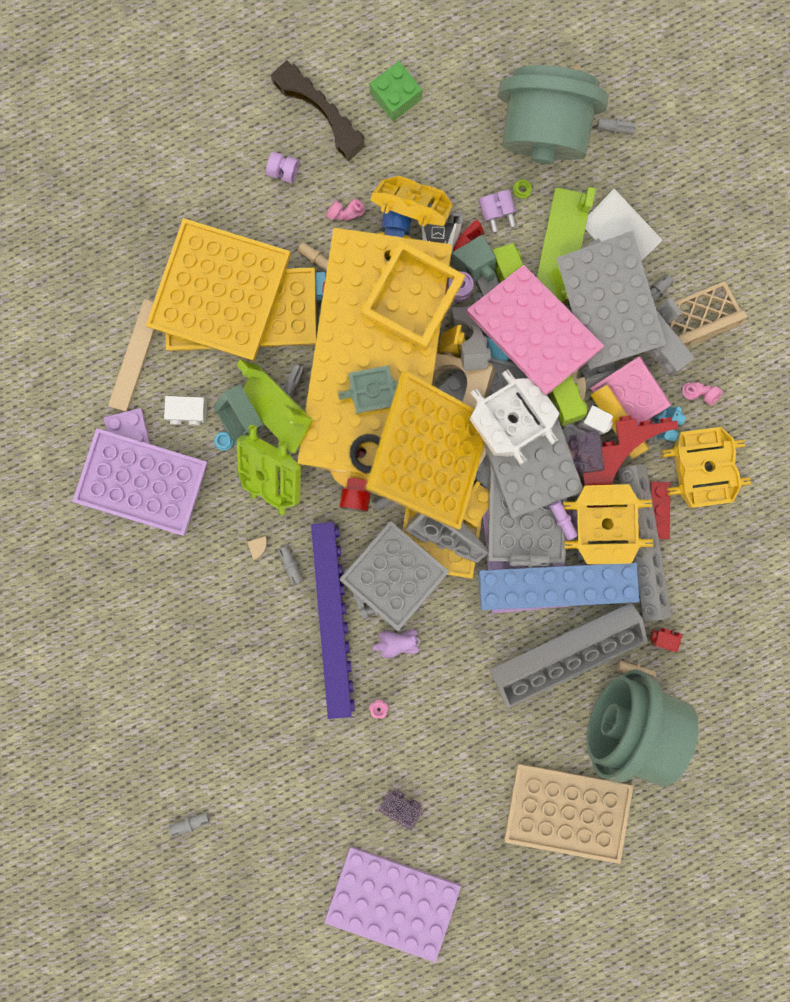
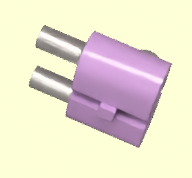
M504 190L479 199L485 222L489 221L492 233L498 232L495 219L507 216L510 228L516 227L513 216L516 213L510 190Z

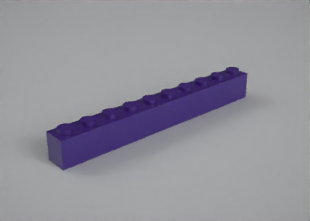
M335 522L311 524L328 719L351 717L352 712L355 711V701L350 698V692H353V680H349L348 673L352 672L351 661H347V653H350L349 641H345V634H348V623L344 622L343 614H347L346 603H342L341 596L345 595L344 583L340 584L339 580L340 576H343L342 564L338 563V557H341V545H337L336 538L340 537L339 526H335Z

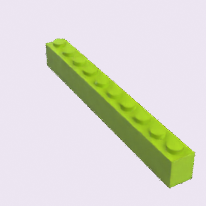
M514 243L492 250L496 258L495 271L500 283L523 266L519 249H516ZM572 375L548 394L551 402L559 412L558 419L561 426L584 419L588 411L585 401H582L579 395V386L577 383H574Z

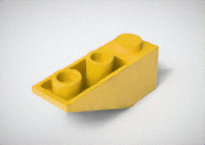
M461 325L441 333L437 353L444 355V352H448L461 359V344L466 341Z

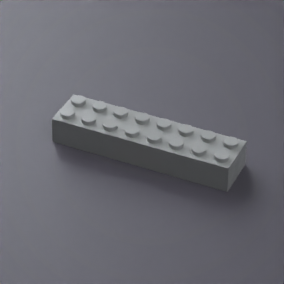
M629 603L490 669L496 687L507 709L647 643L643 618L633 604Z

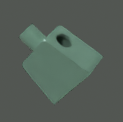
M482 235L452 252L453 265L458 270L468 273L473 281L484 277L487 282H490L495 278L496 273L493 270L496 268V258Z

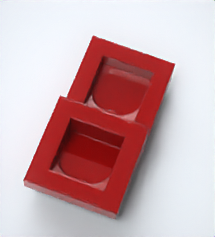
M477 219L462 233L453 251L485 234L482 224Z

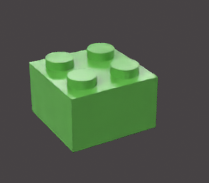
M400 61L369 83L370 94L392 122L422 100V88Z

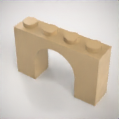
M436 352L432 386H434L436 379L444 371L458 369L463 371L467 377V388L463 403L474 409L476 408L475 404L477 402L470 394L476 388L483 398L489 397L496 373L492 363L488 362L486 369L464 371L460 358H456L452 353L444 352L443 355Z

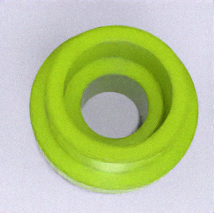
M518 180L513 187L514 195L520 199L530 196L532 192L531 184L527 180ZM524 187L526 191L520 192L519 188Z

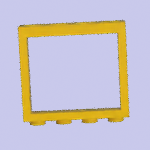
M400 241L398 246H393L389 254L391 259L388 264H383L379 273L381 274L380 279L373 282L370 288V292H372L370 297L363 300L360 309H362L361 314L367 320L426 351L462 286L465 275ZM402 253L453 279L422 337L371 310Z

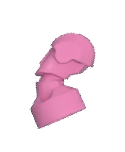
M353 199L346 209L343 210L342 204L335 200L325 216L330 220H352L362 216L365 212V207L360 200Z
M688 382L682 389L684 397L688 400L697 399L703 394L704 401L710 406L715 404L723 394V391L718 386H704V383L700 384L699 382Z

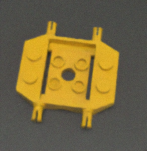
M399 175L382 180L373 191L370 201L381 207L383 213L385 211L386 214L390 210L419 220L418 223L422 227L426 226V224L444 226L453 208L452 202L443 190L419 184Z
M722 427L680 432L672 449L661 450L662 458L672 456L675 458L679 484L678 487H668L667 491L674 490V492H668L667 494L668 496L679 494L689 508L732 503L741 486L751 484V481H748L751 480L750 477L740 478L735 464V448L745 447V444H739L745 441L743 439L734 441ZM723 447L722 449L687 453V451ZM706 462L712 464L711 472L705 470L704 465ZM728 481V484H721V485H714V486H706V487H699V488H693V486H692V485H700V484H707V483H715V482Z
M629 484L584 486L575 502H563V505H571L563 506L565 510L575 509L578 516V539L576 541H564V544H572L565 545V549H579L587 564L632 563L639 548L653 547V539L639 538L638 509L644 507L652 508V504H644L652 503V499H637ZM627 504V507L587 508V505ZM606 518L613 521V526L610 529L602 527V521ZM628 540V543L588 544V541Z

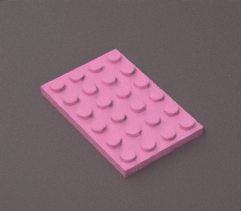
M525 265L516 270L466 311V314L540 388L545 396L604 347Z

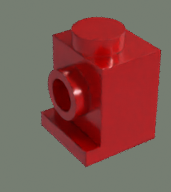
M661 628V631L652 629L649 639L651 640V645L678 653L683 634L674 632L672 635L673 631Z

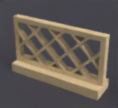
M724 281L676 301L675 303L679 308L684 303L692 306L690 314L681 311V315L688 318L685 325L675 322V319L669 324L671 329L673 326L684 329L682 335H679L678 338L687 348L742 325L748 316L745 311L740 310ZM722 288L725 293L724 299L713 296L715 290ZM703 296L708 298L709 302L707 306L696 303L697 299ZM712 300L722 303L720 311L709 307ZM726 304L732 306L735 312L728 314L722 312ZM694 307L705 310L703 318L692 315ZM707 311L717 314V319L713 322L705 319ZM690 319L701 322L700 326L696 329L689 327L688 323Z

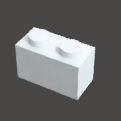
M165 396L164 419L170 422L171 425H181L182 422H189L190 426H201V423H206L207 400L205 398Z
M592 405L587 407L588 411L584 419L575 423V426L595 437L610 430L613 424L611 422L613 415Z

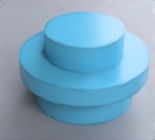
M220 432L214 439L215 446L222 451L229 450L234 443L228 432Z

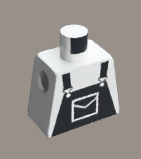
M445 223L444 226L426 224L424 227L421 225L423 241L451 244L452 255L454 246L459 239L461 224Z

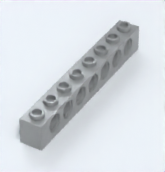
M646 464L618 469L621 484H629L637 499H652ZM644 503L652 504V508L644 507L638 509L639 538L653 539V547L639 548L634 557V563H637L638 588L644 621L663 620L672 617L653 503Z

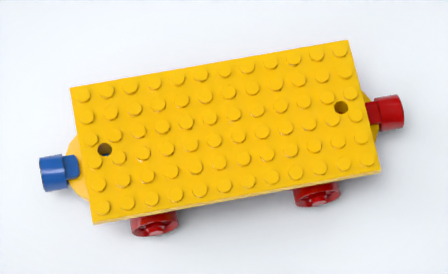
M390 210L386 214L385 211L383 213L381 233L374 234L333 228L326 281L323 282L322 293L324 294L305 411L313 420L301 441L297 463L330 471L335 481L346 488L341 491L339 507L358 512H368L371 493L367 492L369 490L366 489L370 474L362 473L352 465L349 456L350 447L355 439L364 434H374L381 438L390 408L356 414L353 400L351 398L339 400L338 392L350 390L349 373L388 365L394 381L400 379L401 372L407 371L432 385L440 332L439 326L425 351L362 317L360 306L365 298L368 299L372 293L370 288L373 282L380 279L381 274L379 273L383 264H388L391 259L389 254L393 246H398L400 241L447 266L450 263L452 249L451 244L410 238L408 235L410 234L412 218ZM402 253L371 310L422 337L447 293V276ZM366 442L359 446L357 458L361 464L365 466L373 465L378 450L377 444Z

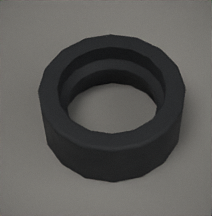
M364 434L353 441L349 456L352 465L358 471L370 474L372 466H365L358 460L357 450L359 446L366 442H373L379 447L380 437L374 434Z

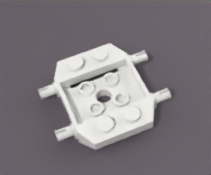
M507 369L502 373L508 382L504 388L486 399L482 397L477 388L470 392L477 403L469 420L494 455L507 457L514 455L521 465L527 459L520 450L530 442L541 436H546L551 445L558 441L551 428L559 412L548 396H545L540 388L529 378L516 379ZM517 393H519L520 396L523 398L527 406L530 408L532 413L539 421L540 425H537L533 416L530 415L526 407L523 405L521 399H519V397L516 395ZM508 415H514L517 418V423H511L508 420Z

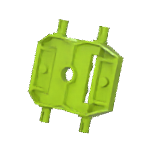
M250 425L248 427L249 435H242L237 438V471L242 488L250 492V498L256 499L259 495L267 503L276 507L278 514L285 515L287 507L300 503L301 467L287 453V442H278V448L258 438L257 426ZM279 471H280V482H279V480H278V472H279Z

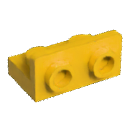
M479 481L472 487L463 518L464 522L474 528L477 527L487 511L489 502V490L481 486Z

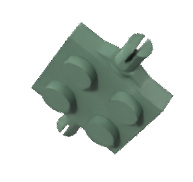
M389 365L349 373L350 390L338 392L339 400L347 398L353 400L356 414L391 408L399 380L394 381L390 374Z

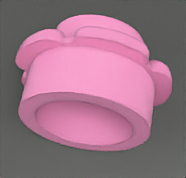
M375 700L369 707L371 716L376 719L386 717L388 705L383 700Z

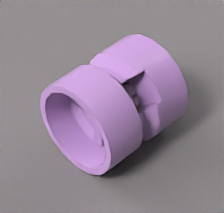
M273 151L268 159L266 175L276 179L281 177L282 181L293 184L298 172L299 160L289 156L285 158L283 154Z
M462 271L460 273L465 275V279L453 300L459 303L468 300L474 285L472 277ZM451 278L449 280L448 289L453 282V279Z

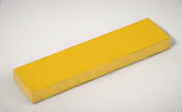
M607 384L592 393L591 397L599 409L613 415L611 427L617 435L615 421H619L620 416H627L628 414ZM643 442L629 454L630 457L633 459L649 449V446L646 442Z

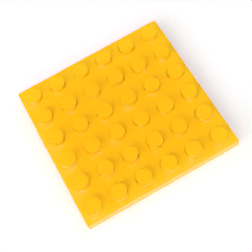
M183 218L146 327L255 362L292 253L282 248Z
M407 371L401 372L366 489L453 529L460 530L485 441L469 420L474 408Z

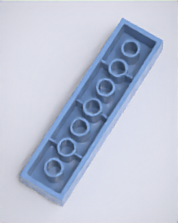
M637 563L478 570L480 610L639 602Z

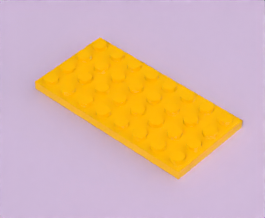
M315 267L286 269L260 347L316 345L317 304ZM166 334L167 351L213 349Z

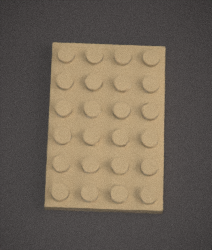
M517 763L504 842L621 864L633 785L624 782L614 783L602 778Z

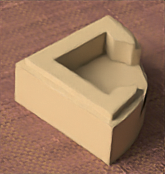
M267 536L248 542L253 560L258 559L264 553L267 546Z

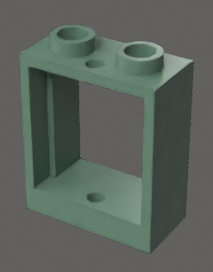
M241 385L224 391L213 406L235 446H237L238 437L249 435L248 427L250 425L257 426V435L259 434V429L263 426V423Z

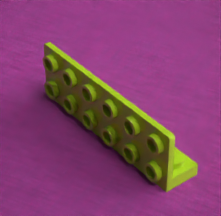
M558 187L554 191L537 278L562 304L570 305L556 258L581 249L587 218L593 206L596 188L588 187L585 193Z
M240 359L237 367L242 371V375L248 378L243 390L260 420L280 441L287 442V449L291 453H296L313 419L258 364Z

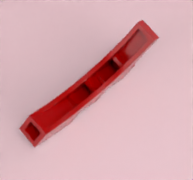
M631 415L620 416L619 421H615L618 444H615L614 441L603 442V446H599L602 469L598 470V467L586 468V472H582L584 486L612 485L619 467L636 447L662 432L678 429V421H672V417L661 418L659 423H652V420L640 421V425L637 426L636 418L631 419ZM587 505V508L609 507L608 505Z

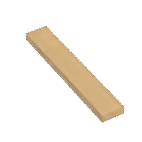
M144 299L108 404L111 408L124 412L129 410L155 333L154 329L146 327L153 301Z

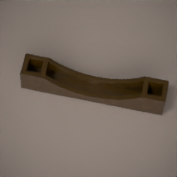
M286 60L270 75L272 83L284 96L303 100L313 105L324 115L332 128L336 149L349 162L365 147L363 134L359 130L355 131L348 118L342 117L337 107L332 103L329 104L326 101L325 95L313 87L311 80L308 77L304 78L300 74L299 68L295 64L291 65Z

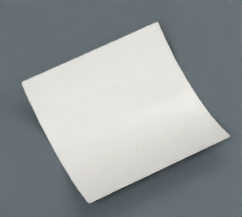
M615 189L588 215L585 229L595 240L599 238L602 242L633 231L641 260L662 242V239Z

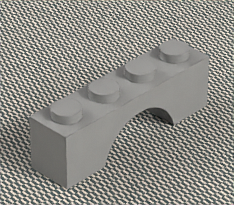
M471 306L451 308L452 327L461 325L462 332L465 333V337L468 339L461 344V362L464 371L486 369L488 360H491L490 348H487V338L483 336L484 331L466 314L467 309Z

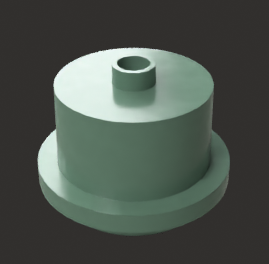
M548 65L519 67L513 71L512 76L502 79L499 85L498 97L508 104L502 146L512 152L531 156V161L541 164H553L554 159L576 160L585 158L593 117L606 111L609 94L599 87V80L596 77L579 70Z
M635 669L613 679L598 697L587 729V751L595 772L601 778L614 783H623L632 777L661 787L675 783L687 769L695 752L699 731L697 713L690 703L662 692L658 680L651 674Z

